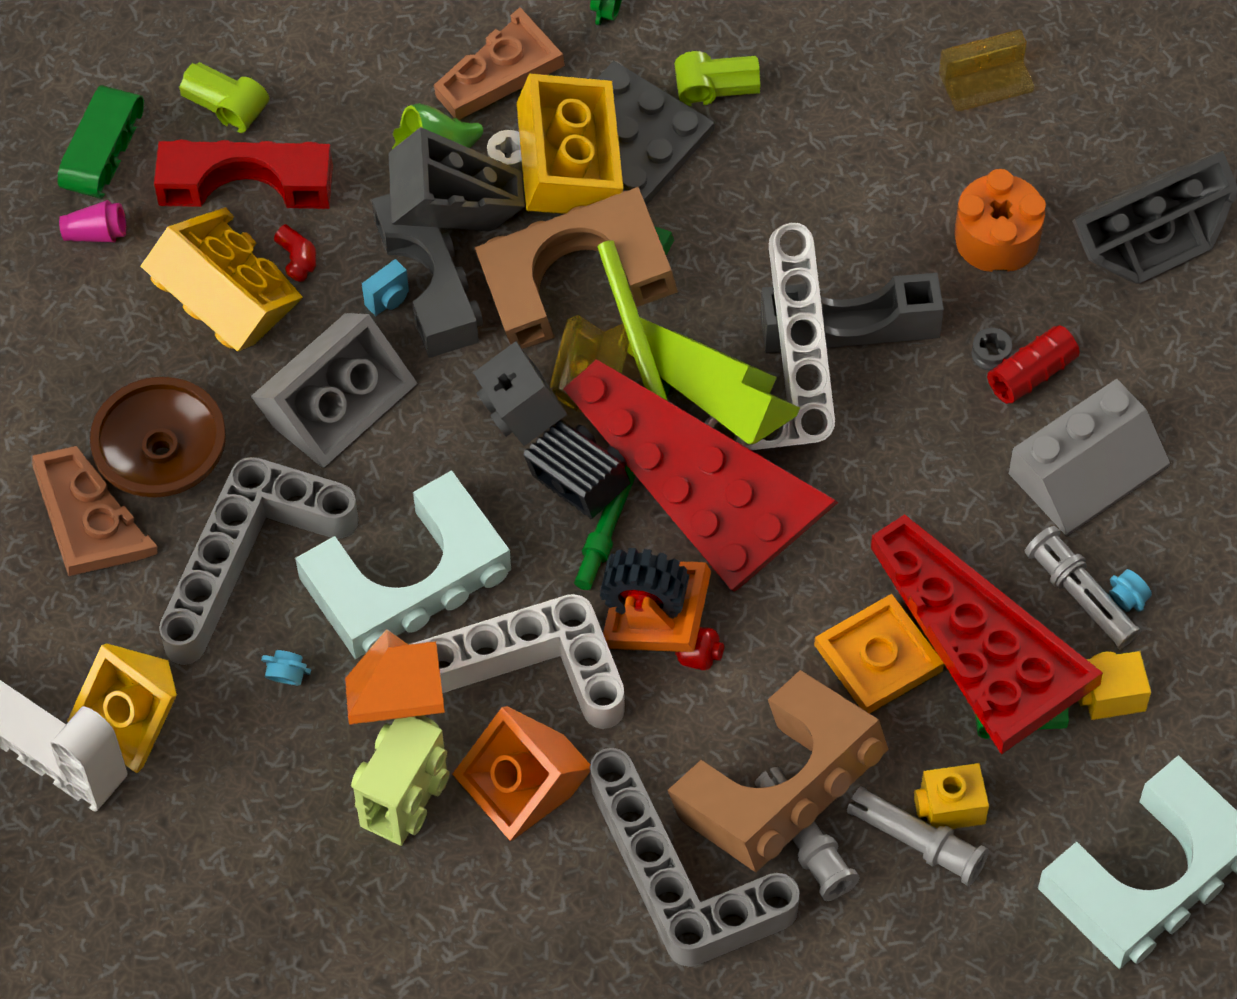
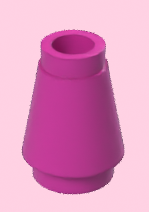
M109 200L69 213L68 215H62L59 219L60 232L64 241L115 243L116 238L126 236V218L123 207L120 203L111 204Z

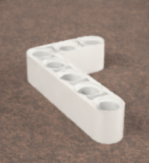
M791 222L778 227L769 239V254L787 402L800 407V410L795 418L779 428L777 436L771 440L766 441L762 439L757 443L748 444L735 434L733 440L750 450L820 442L828 438L835 427L814 240L808 228L800 223ZM787 231L794 232L801 238L802 249L796 256H789L781 250L780 238ZM791 276H799L807 284V294L801 301H794L786 294L785 284ZM798 320L807 322L813 331L811 341L805 346L796 344L791 338V328ZM803 365L812 366L818 374L816 386L808 391L800 388L796 381V373ZM810 409L818 411L823 418L822 429L814 435L806 433L801 425L804 413ZM712 416L705 421L712 428L718 422Z
M575 594L565 595L412 643L436 641L438 661L451 663L450 666L440 669L442 693L561 656L587 722L596 728L607 729L617 725L623 718L625 712L623 683L594 609L583 596ZM569 620L582 622L581 625L576 627L564 625ZM529 633L536 634L537 636H539L537 639L531 641L522 640L520 638L521 636ZM484 647L495 650L487 655L476 653L477 650ZM587 658L598 661V663L592 666H584L578 662ZM606 697L614 702L601 706L594 703V700Z
M0 680V748L6 752L11 749L19 755L17 760L41 776L46 773L55 779L53 782L55 786L77 801L83 798L91 804L89 809L98 811L128 775L112 726L97 712L85 706L81 707L71 720L65 724Z

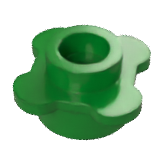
M591 0L590 10L596 12L595 24L600 26L603 18L615 21L622 0Z

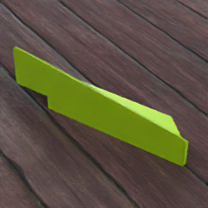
M640 317L659 376L746 443L754 444L759 442L798 415L800 407L769 394L776 381V376ZM626 335L622 348L634 357Z

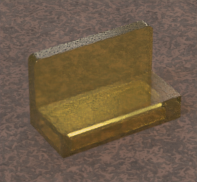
M1021 29L941 50L939 75L956 111L967 110L1034 91L1033 81L1024 64L1027 41Z
M580 315L567 319L550 382V388L559 401L576 412L583 413L563 388L596 359L622 374L629 346V340L623 324L604 332Z

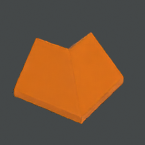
M386 629L345 678L349 725L445 713L436 641L408 645Z

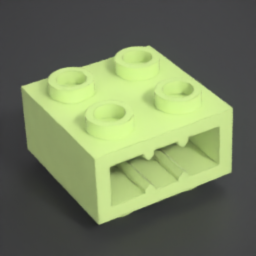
M424 715L398 718L393 721L392 725L386 723L377 736L375 753L369 763L362 762L359 765L351 787L354 789L355 808H357L360 827L400 846L403 845L409 833L416 835L420 831L427 815V809L424 807L431 795L438 797L442 793L450 775V771L447 770L446 766L447 750L444 749L442 729L432 719Z

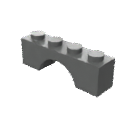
M390 194L373 198L374 222L387 255L405 256L417 260L433 276L430 285L424 293L412 301L415 325L428 358L479 343L477 327L483 325L482 315L476 300L469 302L465 292L469 291V285L463 267H455L451 258L455 257V251L449 233H441L437 227L392 225Z
M938 273L893 276L880 290L854 299L840 300L820 296L826 348L940 338L944 308ZM806 284L786 285L785 291L790 299L801 301L805 298L808 287ZM762 287L760 318L765 353L781 352L774 288ZM798 320L793 324L790 334L796 344L805 346L811 341L813 331L807 322Z

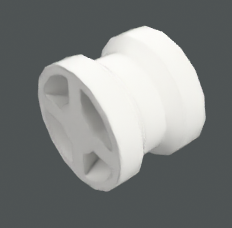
M503 130L494 134L488 141V157L523 171L519 132Z

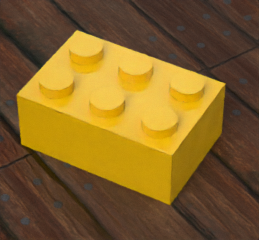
M529 73L517 100L526 211L566 214L575 207L588 206L622 193L623 179L612 81Z

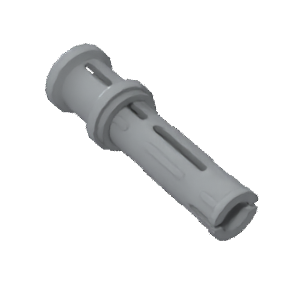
M1056 526L1046 528L1028 544L1025 554L1029 559L1035 558L1051 575L1050 582L1053 586L1060 589L1065 587L1087 614L1115 642L1117 648L1121 650L1139 636L1141 629L1128 618L1111 596L1085 570L1087 567L1085 558L1081 554L1075 555L1061 540L1059 529ZM1050 551H1053L1060 558L1059 562L1051 556ZM1078 578L1081 584L1078 585L1074 580ZM1089 594H1092L1113 617L1111 620L1088 597Z
M780 767L770 768L773 778L771 779L765 771L756 779L755 785L757 788L771 787L787 781ZM815 821L792 839L799 849L798 861L803 869L811 871L821 886L819 893L824 901H832L856 886L860 879L855 869L847 867L837 852L839 846L834 837H830L827 834L823 835Z
M862 786L857 789L851 798L856 803H849L847 808L848 814L862 819L922 852L923 859L926 860L927 864L932 867L939 864L959 875L961 883L967 886L972 885L984 867L989 849L983 845L976 848L954 836V830L950 827L939 826L935 828L867 791Z

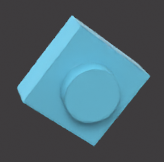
M396 259L362 283L364 305L375 316L386 308L392 310L398 307L409 292L407 269Z

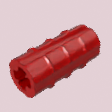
M1061 325L1054 326L1041 336H1036L1034 341L1024 348H1019L1018 352L1008 359H1003L1001 364L989 371L987 374L988 383L994 394L1006 404L1013 403L1026 393H1031L1033 388L1043 381H1048L1050 376L1059 370H1064L1066 365L1078 358L1080 354L1079 346L1073 335Z

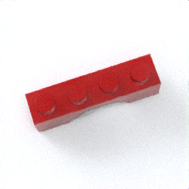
M183 139L159 141L154 178L158 205L202 207L207 197L218 187L231 181L249 179L257 180L273 187L281 195L287 208L330 209L333 173L330 144H318L316 142L275 143L272 141L246 143L228 140L191 142Z

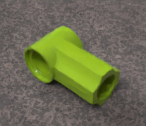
M691 51L680 55L675 60L674 66L679 100L688 106H692L691 103L703 102V105H708L719 96L760 93V69L756 56L711 59L707 53Z
M200 62L197 64L192 63L186 69L179 86L181 96L214 112L223 125L228 126V124L239 128L237 130L239 133H244L270 101L267 91L255 80L249 77H240L236 81Z

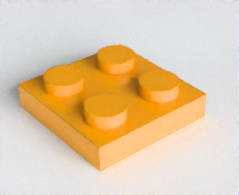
M892 593L815 637L814 646L858 706L869 714L943 672L944 663Z

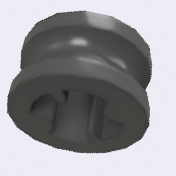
M993 327L979 331L974 337L971 352L976 365L984 370L991 371L1001 364L1003 359L1011 357L1013 344L1010 336L1005 331ZM987 343L995 344L996 350H998L997 355H988Z

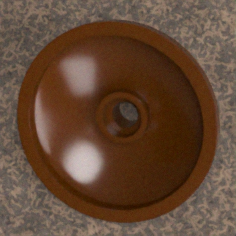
M173 377L146 378L122 387L113 393L99 408L90 431V447L93 459L100 473L115 487L142 497L171 496L196 486L214 470L223 454L226 442L223 415L215 400L199 386ZM159 448L169 449V451L166 454H154V452Z

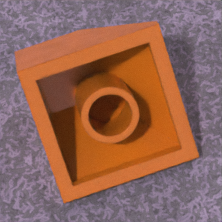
M505 706L501 707L452 775L510 841H513L571 798L590 773L591 764L564 734Z

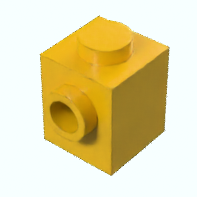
M1140 651L1123 654L1102 652L1094 655L1091 659H1086L1103 672L1101 685L1078 701L1080 706H1088L1091 720L1146 712L1151 689Z
M980 763L923 771L921 788L914 790L918 818L926 817L927 823L935 828L948 826L951 829L986 824L989 803Z

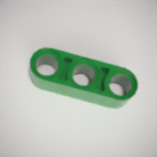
M100 85L97 88L62 158L57 179L59 188L100 199L104 197L105 193L101 192L105 184L110 185L121 162L118 156L121 151H126L137 128L133 126L136 119H141L143 116V96Z

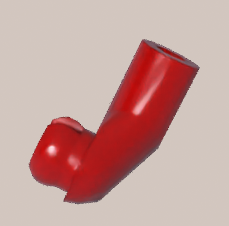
M284 224L275 233L274 241L290 253L289 258L291 261L285 267L286 274L298 282H303L307 279L308 273L313 272L316 267V248L309 240L287 224Z

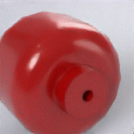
M699 627L694 652L675 651L678 662L683 666L699 670H709L713 660L721 661L725 647L722 642H719L720 637L717 631L708 627Z

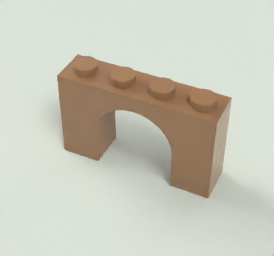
M639 187L622 191L620 194L613 195L588 206L575 207L566 214L547 221L534 222L526 229L507 236L494 237L485 244L475 247L510 345L517 341L523 349L555 338L540 299V284L546 270L557 259L568 253L579 250L598 251L597 246L605 241L612 240L615 243L637 307L678 292L671 267Z
M801 670L768 699L777 727L784 734L812 751L807 764L798 774L775 786L751 788L737 784L700 760L668 789L676 813L686 825L754 872H758L769 860L777 857L783 847L804 828L809 827L825 808L836 798L842 796L852 783L866 770L876 765L889 750L879 719Z

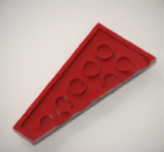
M597 359L563 388L609 445L624 457L630 470L734 592L747 583L838 504L833 498Z
M905 514L872 535V551L1001 755L1101 685L1103 672Z

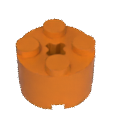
M995 169L988 175L974 180L964 189L958 202L955 223V240L958 252L969 264L983 271L1007 270L1009 272L1026 266L1035 257L1039 249L1045 218L1046 203L1044 198L1030 183L1013 176L1005 169Z

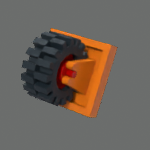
M628 548L627 553L621 549L617 550L616 554H611L607 560L600 589L601 600H606L605 605L609 607L603 631L609 649L694 652L711 570L707 563L680 562L675 558L668 561L666 560V554L660 552L658 556L652 555V550L644 549L643 553H639L636 548Z

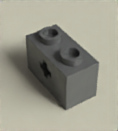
M517 341L473 372L482 386V389L476 393L486 408L492 413L490 416L497 427L506 437L513 432L523 446L567 415L537 366Z

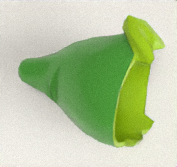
M420 103L414 104L404 109L400 127L395 128L393 131L395 143L392 149L420 127L471 148L482 136L483 127L479 123L462 122L456 118L451 119L434 107Z

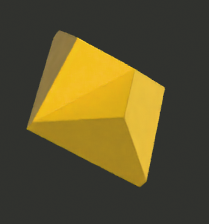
M111 644L101 645L67 722L83 706L97 712L114 729L125 765L135 773H138L144 767L177 696L169 661Z

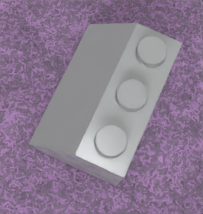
M345 313L251 395V398L278 432L319 466L324 468L418 383L369 314Z
M1115 379L1015 446L1012 451L1008 474L1057 527L1068 536L1169 467L1170 461L1146 408L1118 379Z

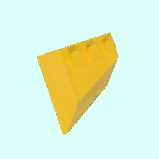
M224 207L168 226L140 267L151 275L150 278L154 285L165 292H170L183 304V309L187 314L208 325L215 332L219 342L239 352L255 345L303 297L272 261L255 257L252 252L253 247L257 243L248 232L239 234L232 230L227 223L233 220L234 216Z

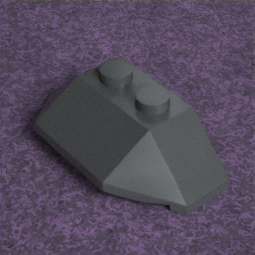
M1220 151L1164 172L1095 204L1074 218L1072 222L1089 261L1130 282L1139 284L1213 248L1226 221L1231 204L1236 200L1237 183L1224 152Z

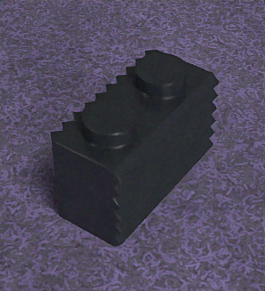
M562 419L556 422L555 425H552L549 431H544L543 437H538L536 443H532L530 449H525L523 454L534 478L539 480L548 489H551L553 493H557L560 498L562 497L566 502H569L571 506H575L578 511L580 510L584 515H587L590 520L631 484L625 470L627 462L615 448L608 446L604 450L597 445L594 436L584 426L577 425L573 428Z

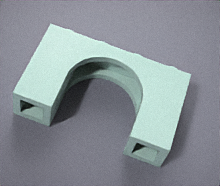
M452 470L413 492L416 514L443 551L439 565L423 581L400 588L385 587L370 581L359 571L335 536L295 558L299 579L355 659L366 654L386 629L396 636L404 631L408 633L416 632L427 624L430 616L444 608L446 610L458 608L468 599L469 594L483 586L492 588L506 578L508 572L511 571L510 549Z
M1179 755L1145 783L1140 798V803L1178 839L1185 851L1188 865L1187 872L1177 882L1157 890H1140L1129 887L1110 875L1078 842L1074 843L1048 865L1041 874L1038 889L1119 969L1130 960L1135 964L1143 961L1156 947L1157 943L1154 939L1164 930L1170 934L1176 932L1190 917L1191 913L1188 909L1199 900L1204 905L1212 901L1225 885L1222 880L1232 871L1237 874V810Z

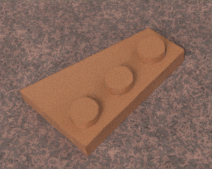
M521 7L510 15L511 22L501 31L495 29L485 38L486 45L475 55H466L434 84L436 98L454 118L460 120L523 88L529 73L548 75L565 66L562 52Z
M77 446L32 456V466L68 576L125 564L157 554L158 546L149 535L144 536L134 523L133 515L125 506L121 507L107 490V483Z

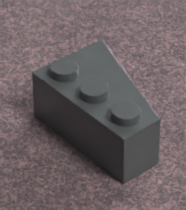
M422 127L388 153L392 225L492 231L525 207L523 171Z

